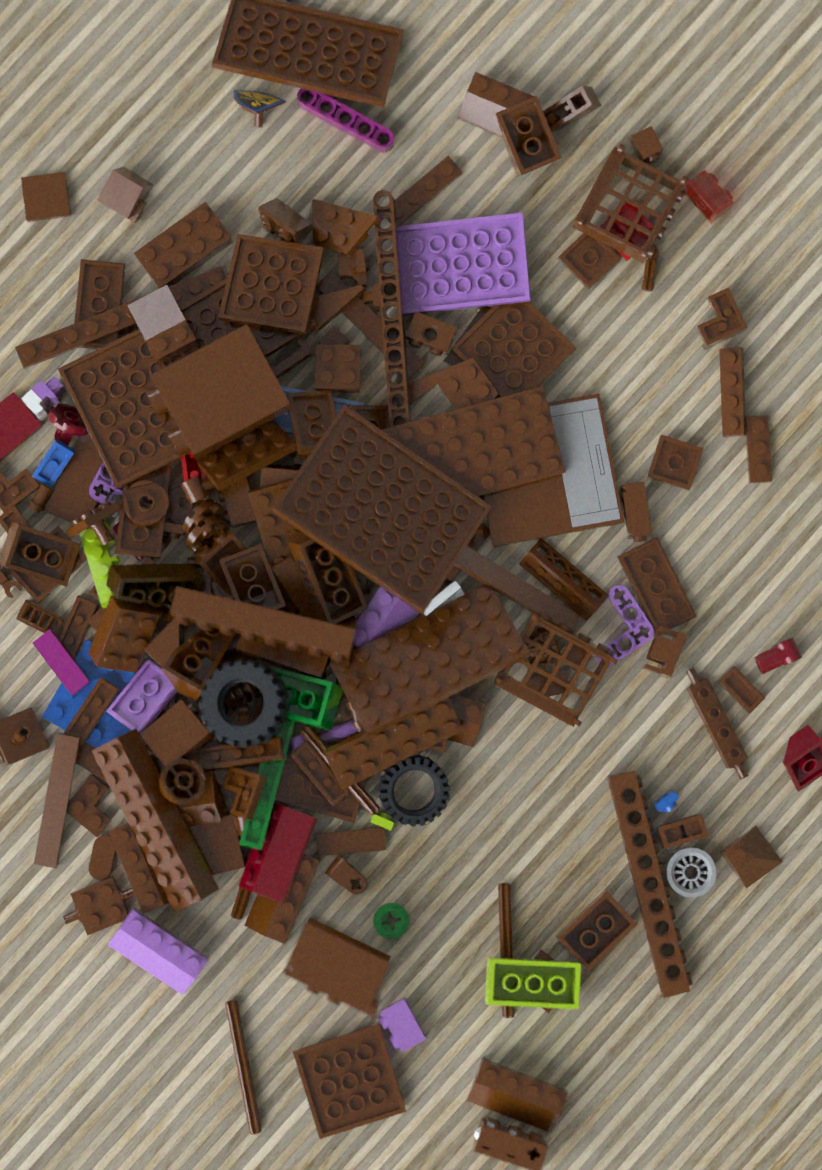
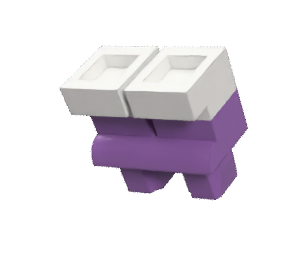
M53 376L46 384L40 381L21 399L43 421L48 416L45 409L51 403L54 405L59 404L58 398L66 390Z

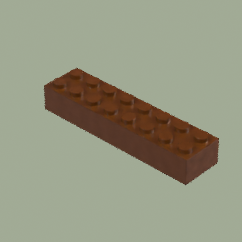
M181 587L176 588L170 611L175 621L182 625L190 626L192 622L196 623L203 630L212 631V628H217L221 631V634L234 636L235 633L242 634L243 639L254 642L259 638L263 639L265 644L278 647L279 644H284L288 650L300 652L301 649L308 650L309 655L321 658L325 654L331 656V660L344 663L345 659L350 660L356 638V629Z
M135 728L92 750L106 782L109 784L117 803L120 805L173 910L177 911L201 901L219 890L176 804L169 802L163 796L159 788L160 774L137 729Z

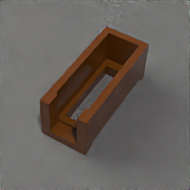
M645 483L622 484L620 488L623 491L622 500L627 534L630 533L627 539H633V542L647 541L646 537L651 536L652 533Z

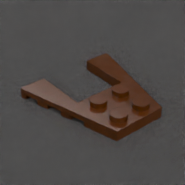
M475 358L468 359L409 383L410 405L437 385H439L455 409L493 400L500 394ZM397 395L394 398L399 406L404 404L405 399L403 395Z

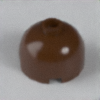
M178 758L168 763L162 770L159 778V788L169 802L177 805L189 804L197 800L204 792L206 776L202 767L195 761Z

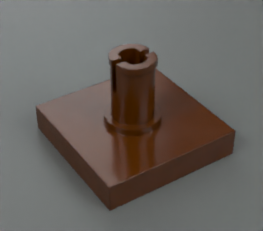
M32 707L0 720V752L7 766L49 749Z

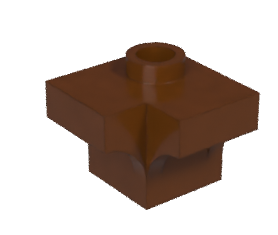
M364 249L356 250L352 256L338 254L340 279L352 280L358 286L362 285L367 289L366 271H370L369 258L364 256Z

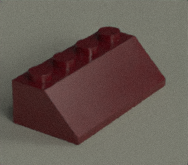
M274 803L262 849L252 848L238 886L286 904L317 818Z

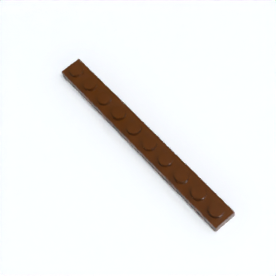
M222 266L168 288L180 307L227 277ZM139 299L16 346L15 349L23 368L26 369L137 325L127 305Z

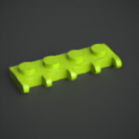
M105 521L104 523H105V525L107 526V528L109 529V528H110L109 522ZM88 528L80 532L79 535L100 603L105 608L110 596H114L106 585L110 566L119 564L121 560L119 556H110L108 547L115 544L114 539L101 546L93 529Z

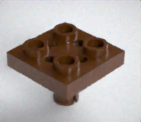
M119 500L113 504L107 501L72 521L73 526L66 531L71 538L88 528L93 529L101 546L114 539L104 521H106L107 517L123 509V506Z

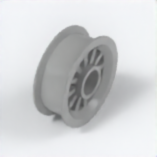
M685 847L675 851L669 857L665 866V877L668 885L676 893L685 897H699L707 893L713 886L716 879V867L712 858L703 850ZM685 856H689V857H688V863H687L686 859L684 858ZM680 859L684 864L683 866L677 863ZM701 859L704 863L697 866ZM675 866H678L681 870H674ZM688 866H693L696 869V875L691 879L685 876V869ZM706 866L707 871H700L701 868ZM674 874H681V876L675 878ZM700 874H706V878H702ZM684 879L681 885H679L678 881ZM697 879L703 881V883L700 885ZM687 881H688V889L684 888L685 885H686V883H687ZM692 882L695 883L697 888L692 889Z

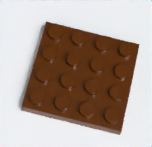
M237 234L218 318L222 321L307 334L325 252L324 247Z
M530 302L494 305L451 350L462 361L475 358L500 393L499 397H504L539 387L576 350V347Z
M379 1024L293 1051L320 1139L406 1112Z

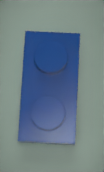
M55 439L32 477L52 487L75 450Z
M668 791L652 805L658 812H669L678 805L675 801L679 797L674 791Z

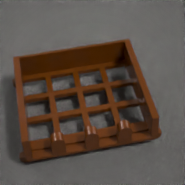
M620 144L618 148L614 146L581 207L572 228L644 263L646 257H652L657 247L653 245L656 238L661 240L666 230V227L663 226L665 221H671L676 211L673 208L675 202H681L686 192L682 189L688 177L683 176L680 181L623 152L622 150L625 145ZM623 165L635 171V174L631 177L618 169ZM641 174L653 180L652 187L638 181V176ZM615 175L630 182L624 195L609 188ZM661 184L673 190L671 196L656 190L657 185ZM634 185L649 192L643 204L628 198ZM606 193L620 199L615 212L600 206ZM653 194L668 201L661 214L646 207ZM625 202L639 209L633 222L618 215ZM596 210L611 217L605 230L590 223ZM643 212L658 218L652 231L637 224ZM615 220L630 226L624 239L609 232ZM634 229L649 236L643 249L628 242Z
M533 611L520 636L525 643H529L540 649L532 664L524 659L518 661L529 668L522 682L507 675L513 666L511 665L497 673L494 683L497 687L574 727L575 724L580 726L582 721L578 720L581 712L609 664H617L618 660L610 653L611 649L601 643L595 645L590 642L591 638L581 632L578 635L571 632L572 628L567 624L560 622L558 625L551 621L552 617L542 611L540 614ZM536 624L551 631L543 645L529 638ZM555 634L569 641L561 655L547 648ZM573 644L587 651L580 665L566 658ZM544 652L558 659L551 673L537 667ZM592 654L602 659L594 673L584 668ZM563 662L577 669L569 684L555 677ZM533 671L548 678L540 692L526 685ZM581 672L591 677L584 691L574 687ZM552 681L566 688L558 702L544 695ZM570 691L580 695L573 710L563 705Z

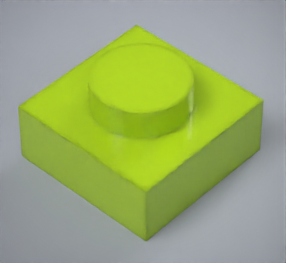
M381 811L378 815L374 814L370 821L390 831L394 825V822L391 821L392 817Z

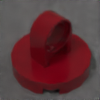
M62 403L57 404L56 407H51L48 419L57 427L54 441L58 439L64 444L69 445L73 435L84 436L89 433L76 407Z

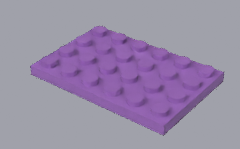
M523 212L397 227L404 315L415 314V311L429 313L531 301Z

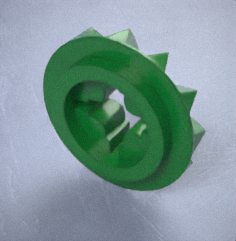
M386 903L380 906L374 914V928L384 938H399L408 929V913L405 908L397 903ZM388 911H390L393 918H401V920L395 922L393 931L389 924L381 923L388 919Z

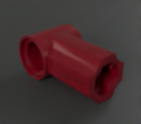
M793 637L775 645V648L754 657L762 674L803 658Z

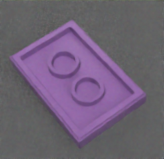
M148 659L106 712L130 730L136 728L140 735L153 723L177 691L163 673L162 668Z

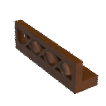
M542 538L538 540L519 563V565L578 613L585 621L593 615L609 596ZM538 547L542 548L547 553V556H543L537 551ZM556 563L562 565L564 567V570H560L558 567H556ZM572 577L577 578L581 585L576 584ZM590 592H594L600 599L596 601L590 595Z

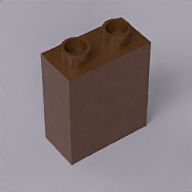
M247 324L150 375L156 387L145 392L158 416L170 411L177 427L168 431L167 434L179 456L191 450L196 461L291 410L284 391Z

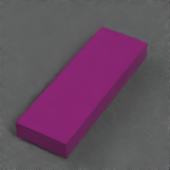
M49 629L32 643L72 696L91 683L52 630Z

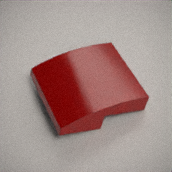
M625 203L618 215L633 222L639 210ZM642 214L637 224L652 231L654 225ZM609 217V218L600 226V228H602V229L605 230V228L607 227V225H608V223H609L611 217ZM615 220L609 232L624 239L630 226ZM634 229L628 242L642 249L649 236ZM616 250L626 261L632 258Z

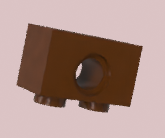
M415 311L406 334V340L413 347L421 348L423 346L429 348V352L436 356H441L442 354L447 356L457 327ZM427 331H434L437 337L430 341L424 337V334Z

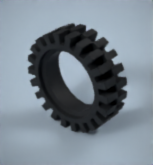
M418 754L417 756L413 755L384 770L385 774L381 775V784L378 790L380 791L379 797L382 805L394 820L401 822L403 825L410 824V826H416V824H420L423 826L426 825L425 822L427 821L431 823L434 821L433 818L435 816L439 817L442 814L441 810L447 807L446 801H449L450 798L448 794L450 791L448 778L442 768L428 757L425 758L423 755ZM408 771H423L433 780V798L421 809L408 810L401 807L396 802L394 796V787L397 780Z

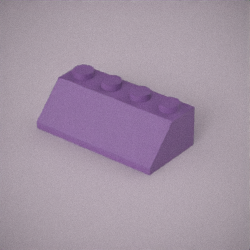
M380 587L368 604V608L364 610L357 620L359 628L356 630L354 645L359 648L415 620L419 612L383 587Z
M134 907L108 943V946L180 994H183L194 982L208 961V956Z

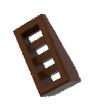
M27 599L24 601L16 617L17 620L43 633L51 628L55 619L59 620L53 631L57 638H59L67 619ZM30 607H33L34 609L29 619H25ZM41 611L42 614L37 624L33 623L38 612ZM46 616H51L46 627H41Z

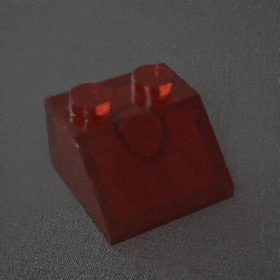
M704 170L687 182L684 191H686L685 195L713 224L733 206L734 202L730 192L726 189L723 190L718 185V179L712 173L708 174Z

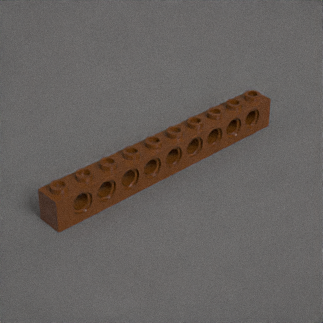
M635 771L607 777L661 995L663 998L690 992L689 986L693 985L690 973L685 972L684 964L687 963L684 950L679 948L678 942L681 941L679 929L674 928L673 919H676L673 906L668 904L667 898L670 897L668 885L663 884L662 875H665L662 862L657 860L656 854L659 853L656 840L652 841L650 832L654 831L651 818L647 819L645 810L648 809L646 797H641L639 789L643 787L640 774L636 775ZM626 789L633 790L635 794L634 799L630 802H626L623 799V792ZM632 811H637L640 815V820L635 824L630 823L628 815ZM637 833L645 835L643 845L638 846L634 843V836ZM648 855L651 858V863L648 867L640 865L639 859L641 856ZM648 877L656 879V886L653 889L645 887V880ZM654 899H660L662 902V907L658 911H652L650 903ZM659 921L667 923V930L664 933L656 931V924ZM665 943H671L673 946V951L669 955L662 954L661 948ZM671 965L678 967V974L675 977L667 975V969Z

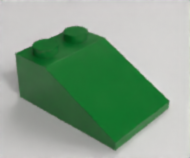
M273 668L278 674L277 676L284 681V688L289 693L287 704H290L289 711H286L285 717L289 720L331 731L343 691L341 686L330 681Z

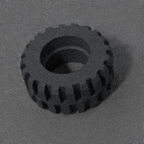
M240 659L235 660V662L224 663L222 668H216L212 672L214 675L211 678L207 677L204 682L206 687L204 690L201 689L200 696L203 698L202 702L199 703V709L203 711L201 718L208 725V731L214 734L218 740L238 747L260 746L263 742L267 743L272 740L271 737L281 731L280 726L286 723V711H289L290 704H287L289 693L284 688V681L277 676L278 674L274 670L255 661ZM242 682L256 685L264 696V708L260 717L248 725H239L233 722L228 717L225 708V701L229 691L235 685Z

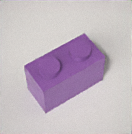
M404 997L380 1010L382 1016L379 1017V1020L384 1029H390L393 1035L390 1037V1040L395 1049L400 1048L404 1052L426 1039Z

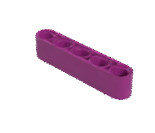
M302 88L298 90V104L306 112L379 152L387 153L393 148L394 135L388 128L326 94ZM309 94L313 96V99L310 102H304L302 97ZM324 105H330L332 110L329 113H324L321 111V108ZM347 115L352 119L349 123H342L340 118ZM362 126H368L371 131L367 134H362L359 132V129ZM386 136L390 139V142L383 145L378 142V139Z

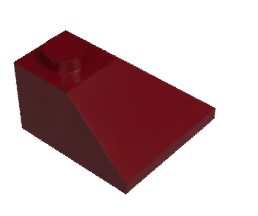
M809 725L797 731L789 738L783 764L798 792L822 776V739Z

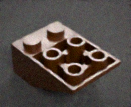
M278 198L258 208L261 223L263 224L262 228L271 235L276 233L281 237L280 241L301 244L313 229L311 222Z

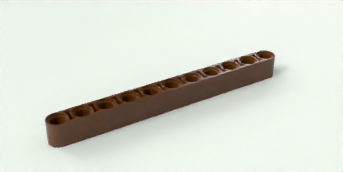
M380 190L373 197L374 215L382 218V220L385 218L391 219V225L387 229H382L381 223L379 225L375 224L389 423L390 427L396 426L395 421L399 417H404L406 423L411 422L412 418L396 202L390 192ZM388 196L390 199L389 204L385 207L379 206L380 198ZM391 240L393 242L392 249L390 251H383V243ZM392 262L395 265L394 271L389 274L385 273V264ZM391 284L395 285V294L391 296L386 295V287ZM393 306L397 307V316L389 318L387 316L388 309ZM392 329H398L400 332L396 340H390L389 332ZM394 351H400L401 359L398 362H392L390 359ZM395 373H401L403 376L402 382L398 385L392 382V377ZM397 395H403L405 399L404 404L400 407L394 405V398Z

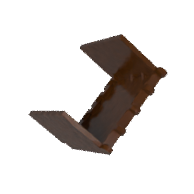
M309 918L286 964L284 973L292 979L307 985L306 990L316 995H319L320 992L328 995L327 1000L337 1005L342 1002L367 1015L375 1016L377 1014L378 1001L374 996L390 964L388 961L391 956Z

